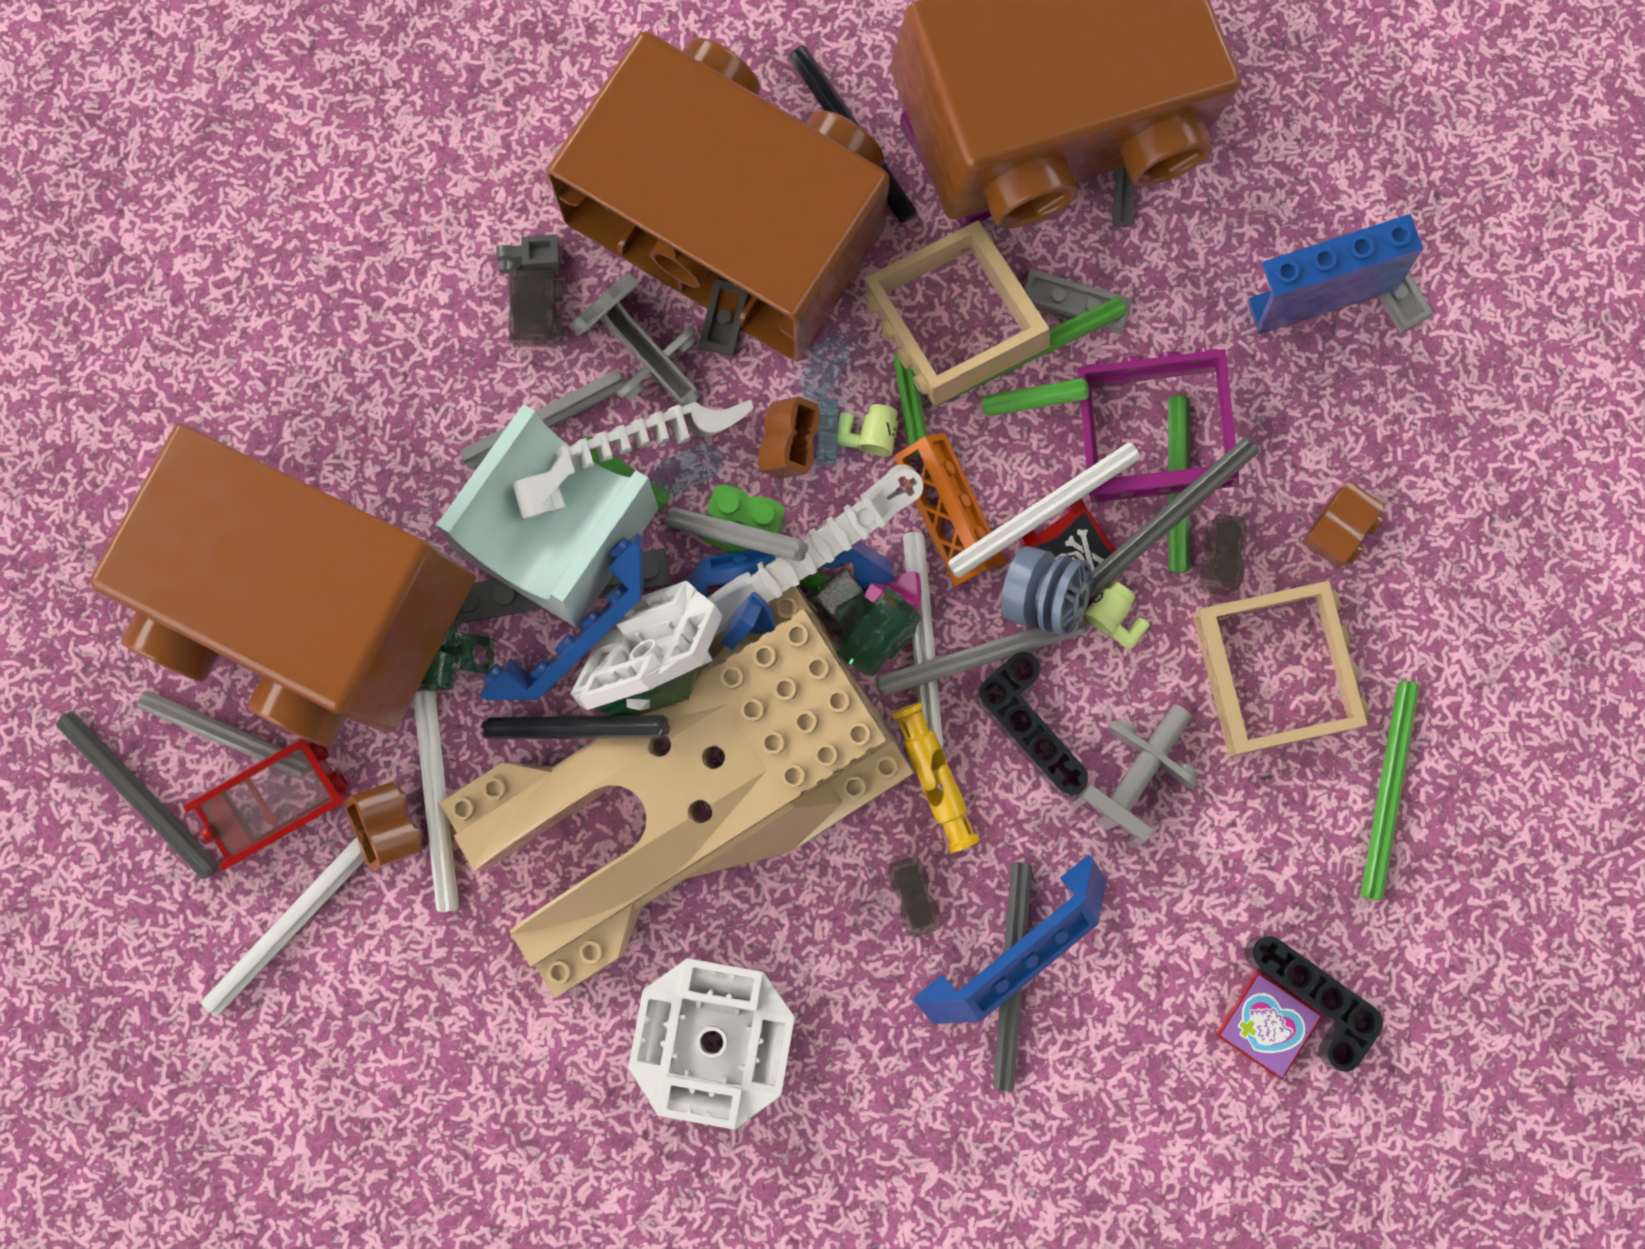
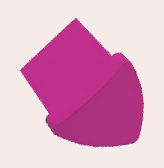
M910 571L895 577L894 582L871 583L864 597L893 616L915 617L919 610L922 594L920 575L918 572Z

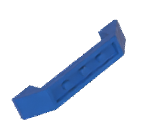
M638 532L630 540L625 536L621 538L609 552L613 557L607 568L626 586L619 583L605 598L608 603L600 611L595 608L591 610L580 622V626L583 628L574 637L570 633L567 634L555 647L554 650L557 654L549 662L543 658L529 674L511 658L502 667L496 663L482 678L485 685L480 696L484 700H538L641 599L644 590L643 537Z
M860 540L853 544L850 550H844L834 557V561L831 563L827 562L821 566L833 569L852 562L858 588H869L871 583L885 584L894 582L889 559ZM753 549L702 557L684 581H688L699 593L708 598L710 596L708 586L716 585L723 587L744 573H750L752 576L759 571L758 563L763 561L768 565L776 557L775 555Z
M1089 854L1060 877L1072 898L1061 905L976 977L971 979L959 991H956L942 974L913 998L932 1024L981 1022L1099 924L1107 880Z

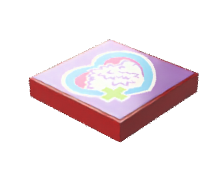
M1255 972L1215 1036L1278 1079L1283 1080L1323 1015L1261 973Z

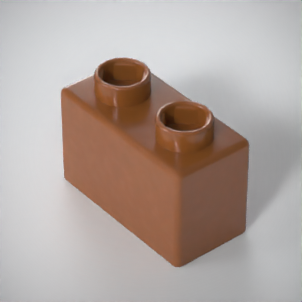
M919 0L910 4L906 9L890 64L892 77L945 215L950 219H959L989 209L995 225L1003 229L1030 225L1059 212L1077 196L1078 188L1075 182L1125 167L1130 182L1141 187L1166 182L1194 169L1211 155L1214 146L1208 132L1236 94L1242 82L1210 0Z
M640 32L546 168V174L562 219L569 227L706 309L708 308L715 279L731 282L736 288L745 290L749 294L746 306L738 320L740 329L787 358L798 362L884 232L889 175L881 168L884 162L883 152L877 142L863 128L837 113L826 110L815 111L807 122L804 123L758 96L761 86L756 74L749 65L731 50L713 40L702 37L693 38L688 41L683 50H680L651 32ZM720 289L715 314L717 315L723 309L728 310L731 313L730 323L733 324L740 293Z
M176 423L91 575L90 584L96 592L135 611L121 638L122 645L165 668L198 682H205L216 661L222 655L262 676L247 703V708L251 712L306 740L324 747H331L347 718L385 733L393 732L399 727L471 590L476 576L425 540L190 427Z

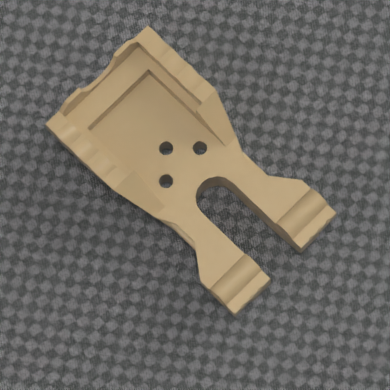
M798 585L782 593L783 596L778 599L775 597L769 601L768 605L776 621L774 631L771 633L767 632L766 634L749 632L733 651L720 643L725 630L713 638V644L709 652L713 661L703 666L689 700L642 714L664 715L669 719L668 725L671 728L669 734L665 736L669 738L671 748L666 755L662 753L660 748L663 738L595 739L555 766L500 763L440 802L441 807L457 832L453 835L472 869L480 871L488 869L500 860L522 849L534 838L610 789L618 786L624 787L632 791L642 801L646 812V829L640 841L632 849L585 878L509 930L529 966H536L554 998L563 995L623 957L641 908L685 879L787 854L916 773L901 750L893 732L879 710L871 703L841 656L835 640L813 610ZM718 747L725 754V761L719 768L715 767L711 760L713 751ZM704 801L712 809V816L708 821L704 820L700 815V806Z

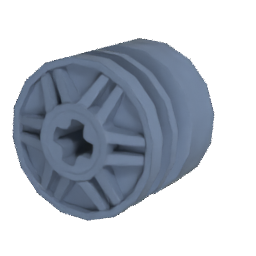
M1031 546L1023 547L1014 557L1005 578L1001 602L1003 617L1007 621L1027 627L1035 626L1038 623L1042 631H1054L1056 635L1062 637L1071 636L1078 628L1088 605L1092 586L1090 564L1088 561L1080 559L1072 560L1069 556H1059L1055 560V556L1050 551Z

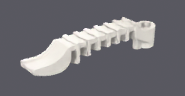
M750 399L723 410L708 409L696 402L682 407L676 405L669 408L667 412H656L650 415L648 419H637L631 422L629 426H617L612 429V432L607 434L604 431L594 435L593 439L586 440L584 438L578 440L571 447H567V445L561 446L556 450L557 458L548 472L512 483L522 519L536 517L565 508L559 485L565 478L575 474L573 465L580 464L582 470L594 466L590 453L591 450L597 449L600 462L611 460L613 456L609 444L615 442L619 455L631 451L628 437L634 435L637 448L650 445L647 434L649 429L653 430L657 445L667 443L670 439L665 423L668 422L671 423L677 445L690 441L686 424L693 434L699 437H710L744 418L754 408L752 400Z
M899 464L894 466L878 482L860 495V502L853 507L849 504L843 507L844 513L835 519L830 516L826 519L828 524L819 530L813 528L809 531L810 536L802 541L808 544V551L805 553L804 560L798 562L775 556L776 559L768 565L761 561L757 564L759 571L752 576L750 573H744L709 596L707 599L717 607L723 616L715 636L726 629L733 613L752 592L758 593L769 604V601L775 597L778 599L783 596L782 593L790 587L799 585V581L809 574H815L817 572L816 569L825 563L834 561V557L844 550H850L851 546L862 538L864 540L868 538V534L879 526L881 528L884 527L897 512L920 497L923 491V481L920 475L909 465ZM902 476L908 480L910 479V488L906 491L899 487L900 482L898 479Z

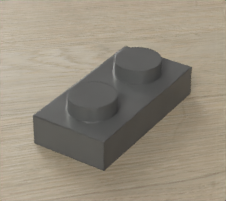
M714 280L698 345L700 350L734 357L740 333L738 320L746 306L748 292L741 288H736L731 282ZM720 289L740 293L733 324L730 323L731 313L728 310L723 309L717 315L715 314Z

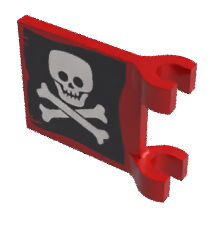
M1082 498L1068 506L1066 509L1069 512L1040 533L1036 534L1033 529L1018 539L1024 547L1031 546L1052 552L1055 560L1059 556H1069L1072 560L1088 561L1091 570L1095 569L1116 550L1087 509Z

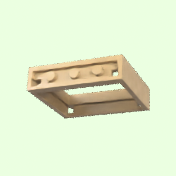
M979 220L864 278L866 293L863 294V297L868 304V310L872 314L878 313L881 318L879 324L884 336L888 341L892 339L898 346L896 352L900 362L905 369L911 367L916 375L913 377L918 391H921L923 395L927 394L934 406L1050 347V328ZM971 251L1023 332L936 375L886 293Z
M1329 581L1201 608L1193 614L1229 757L1367 726L1366 718L1369 717L1368 705L1365 698L1359 695L1356 683L1359 682L1358 667L1354 661H1350L1347 650L1350 644L1348 630L1345 625L1340 623L1337 612L1340 610L1339 596L1335 589L1331 590ZM1315 597L1347 718L1248 740L1217 618Z

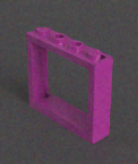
M1206 347L1196 349L1195 353L1181 355L1178 351H1167L1160 353L1158 358L1143 359L1142 356H1129L1123 358L1122 362L1110 364L1103 360H1096L1095 364L1077 368L1078 379H1085L1089 387V397L1086 400H1080L1087 469L1099 462L1092 387L1216 372L1224 455L1236 445L1226 349L1206 350ZM1210 467L1114 477L1089 493L1091 503L1178 494ZM1239 470L1218 489L1239 487Z

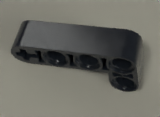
M1018 652L984 680L977 691V702L980 708L1057 794L1064 797L1074 796L1083 791L1087 786L1088 773L1079 760L1021 696L1039 677L1041 668L1040 662L1033 654ZM1023 662L1029 665L1032 673L1031 678L1026 680L1018 679L1013 673V664ZM989 686L999 687L1004 693L1003 702L992 704L987 701L984 693L985 689ZM1013 714L1024 715L1028 720V730L1025 732L1013 730L1010 726V716ZM1044 741L1051 745L1053 748L1051 760L1044 761L1036 756L1035 745L1037 742ZM1062 757L1065 762L1059 767L1067 774L1073 771L1077 775L1074 779L1076 787L1073 785L1063 786L1061 781L1065 778L1064 774L1058 768L1051 773L1048 768L1057 763Z
M1257 936L1252 938L1245 947L1247 962L1275 984L1323 1015L1322 1017L1332 1024L1318 1048V1055L1322 1063L1331 1069L1341 1072H1349L1356 1069L1381 1033L1383 1028L1381 1013L1370 1003L1280 939L1273 936ZM1260 946H1270L1269 954L1278 960L1284 961L1280 965L1272 960L1261 961L1263 954L1259 951ZM1296 965L1300 966L1304 971V980L1299 986H1294L1289 978L1291 969ZM1331 988L1336 995V1002L1331 1008L1326 1009L1322 1003L1321 996L1326 989ZM1363 1011L1368 1018V1024L1363 1031L1359 1032L1354 1026V1017L1358 1012ZM1342 1042L1347 1049V1055L1342 1062L1336 1063L1332 1056V1051L1338 1043Z

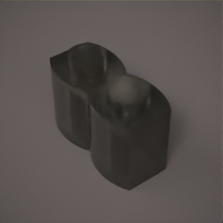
M510 270L509 340L513 347H557V337H563L564 333L563 316L557 315V302H563L564 300L563 280H557L554 270Z
M1217 514L1207 524L1202 536V549L1206 559L1201 566L1199 583L1203 594L1229 597L1240 587L1245 569L1241 551L1247 539V526L1243 517Z
M916 856L889 864L887 871L888 883L891 891L900 901L899 916L907 934L914 938L939 930L940 913L936 902L927 893L928 876L922 862Z

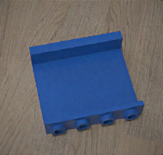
M1411 213L1263 261L1262 267L1271 291L1250 297L1247 300L1258 334L1396 291L1424 249Z

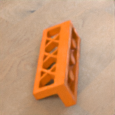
M945 433L925 436L894 455L898 465L905 464L909 466L911 464L908 457L918 451L921 455L924 466L922 475H919L923 481V491L920 497L915 500V503L954 586H959L982 573L997 569L1006 564L1000 551L960 578H957L949 568V560L958 555L959 551H964L992 531ZM904 477L908 488H910V479L908 480ZM928 485L935 487L939 494L937 507L930 505L926 498ZM943 518L950 520L955 528L953 540L946 538L941 530Z

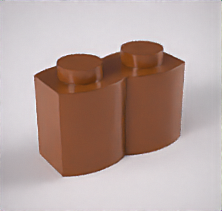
M799 396L775 401L770 404L764 422L766 437L760 446L758 455L760 472L780 479L808 473L814 458L813 438L817 433L820 423L819 404Z
M1348 480L1334 494L1301 543L1337 568L1346 562L1352 564L1364 549L1360 542L1365 534L1369 533L1372 535L1382 524L1385 517L1381 515L1385 504Z
M393 781L352 795L344 802L348 820L358 837L362 855L371 872L413 857L421 851L422 836L420 830L407 817L408 802L406 796L401 789H397Z

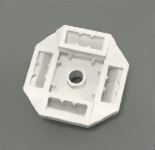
M688 581L642 596L595 644L571 692V696L583 708L587 710L595 708L610 716L642 715L689 700L703 666L713 661L709 652L723 617L709 599L699 593Z
M687 958L643 989L628 1068L658 1116L735 1130L781 1096L795 1016L764 972ZM716 1031L722 1036L723 1047L720 1051L709 1052L704 1048L702 1037L705 1032Z

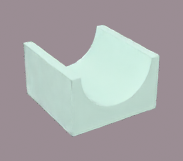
M523 404L437 523V527L456 555L577 628L614 575L607 568L613 557L609 554L610 550L624 536L630 540L637 532L641 535L659 508L649 478L637 470L631 477H625L613 473L594 463L593 467L584 470L581 469L580 464L573 465L575 474L565 478L559 485L566 507L536 517L522 519L512 483L548 472L557 458L556 450L565 445L570 447L544 424L535 410Z

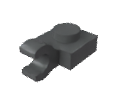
M557 234L521 237L522 245H500L496 247L500 273L510 274L517 271L521 266H523L524 274L560 271Z

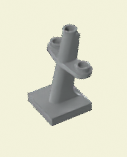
M629 272L614 283L568 325L570 330L578 337L600 319L644 366L616 392L620 398L625 397L628 401H631L645 388L641 381L649 373L681 406L693 403L701 396L696 391V387L668 358L677 348L683 353L698 340L694 334L696 330L690 325L661 350L631 318L620 303V300L639 284Z
M1174 704L1147 742L1135 735L1137 730L1129 722L1118 718L1116 722H1111L1107 730L1115 738L1138 751L1139 754L1110 797L1090 784L1077 794L1070 805L1077 809L1083 804L1088 803L1101 813L1095 821L1099 826L1108 831L1118 825L1130 833L1131 837L1126 842V845L1131 849L1145 843L1154 829L1134 816L1130 811L1158 768L1160 767L1173 779L1189 789H1194L1198 783L1196 778L1199 774L1196 770L1183 762H1179L1177 765L1167 757L1191 720L1192 715L1183 707Z

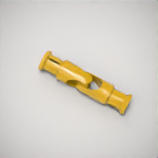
M919 701L901 708L891 715L894 720L898 721L906 741L903 745L918 775L936 822L942 824L949 840V851L951 853L961 851L978 843L980 838L972 830L966 816L968 808L947 764L936 733L928 727L921 710L923 704ZM942 784L943 791L940 790L937 786Z

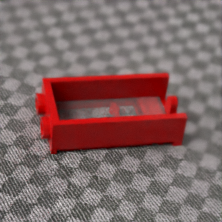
M301 737L183 805L186 813L195 809L205 825L201 830L203 838L207 843L214 840L225 857L219 864L222 871L337 807L347 799L348 794L346 790L349 789L347 781L339 770H332L326 760L329 758L326 747Z

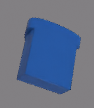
M752 592L729 620L720 643L732 651L749 632L766 634L775 630L776 621L773 612L758 593Z

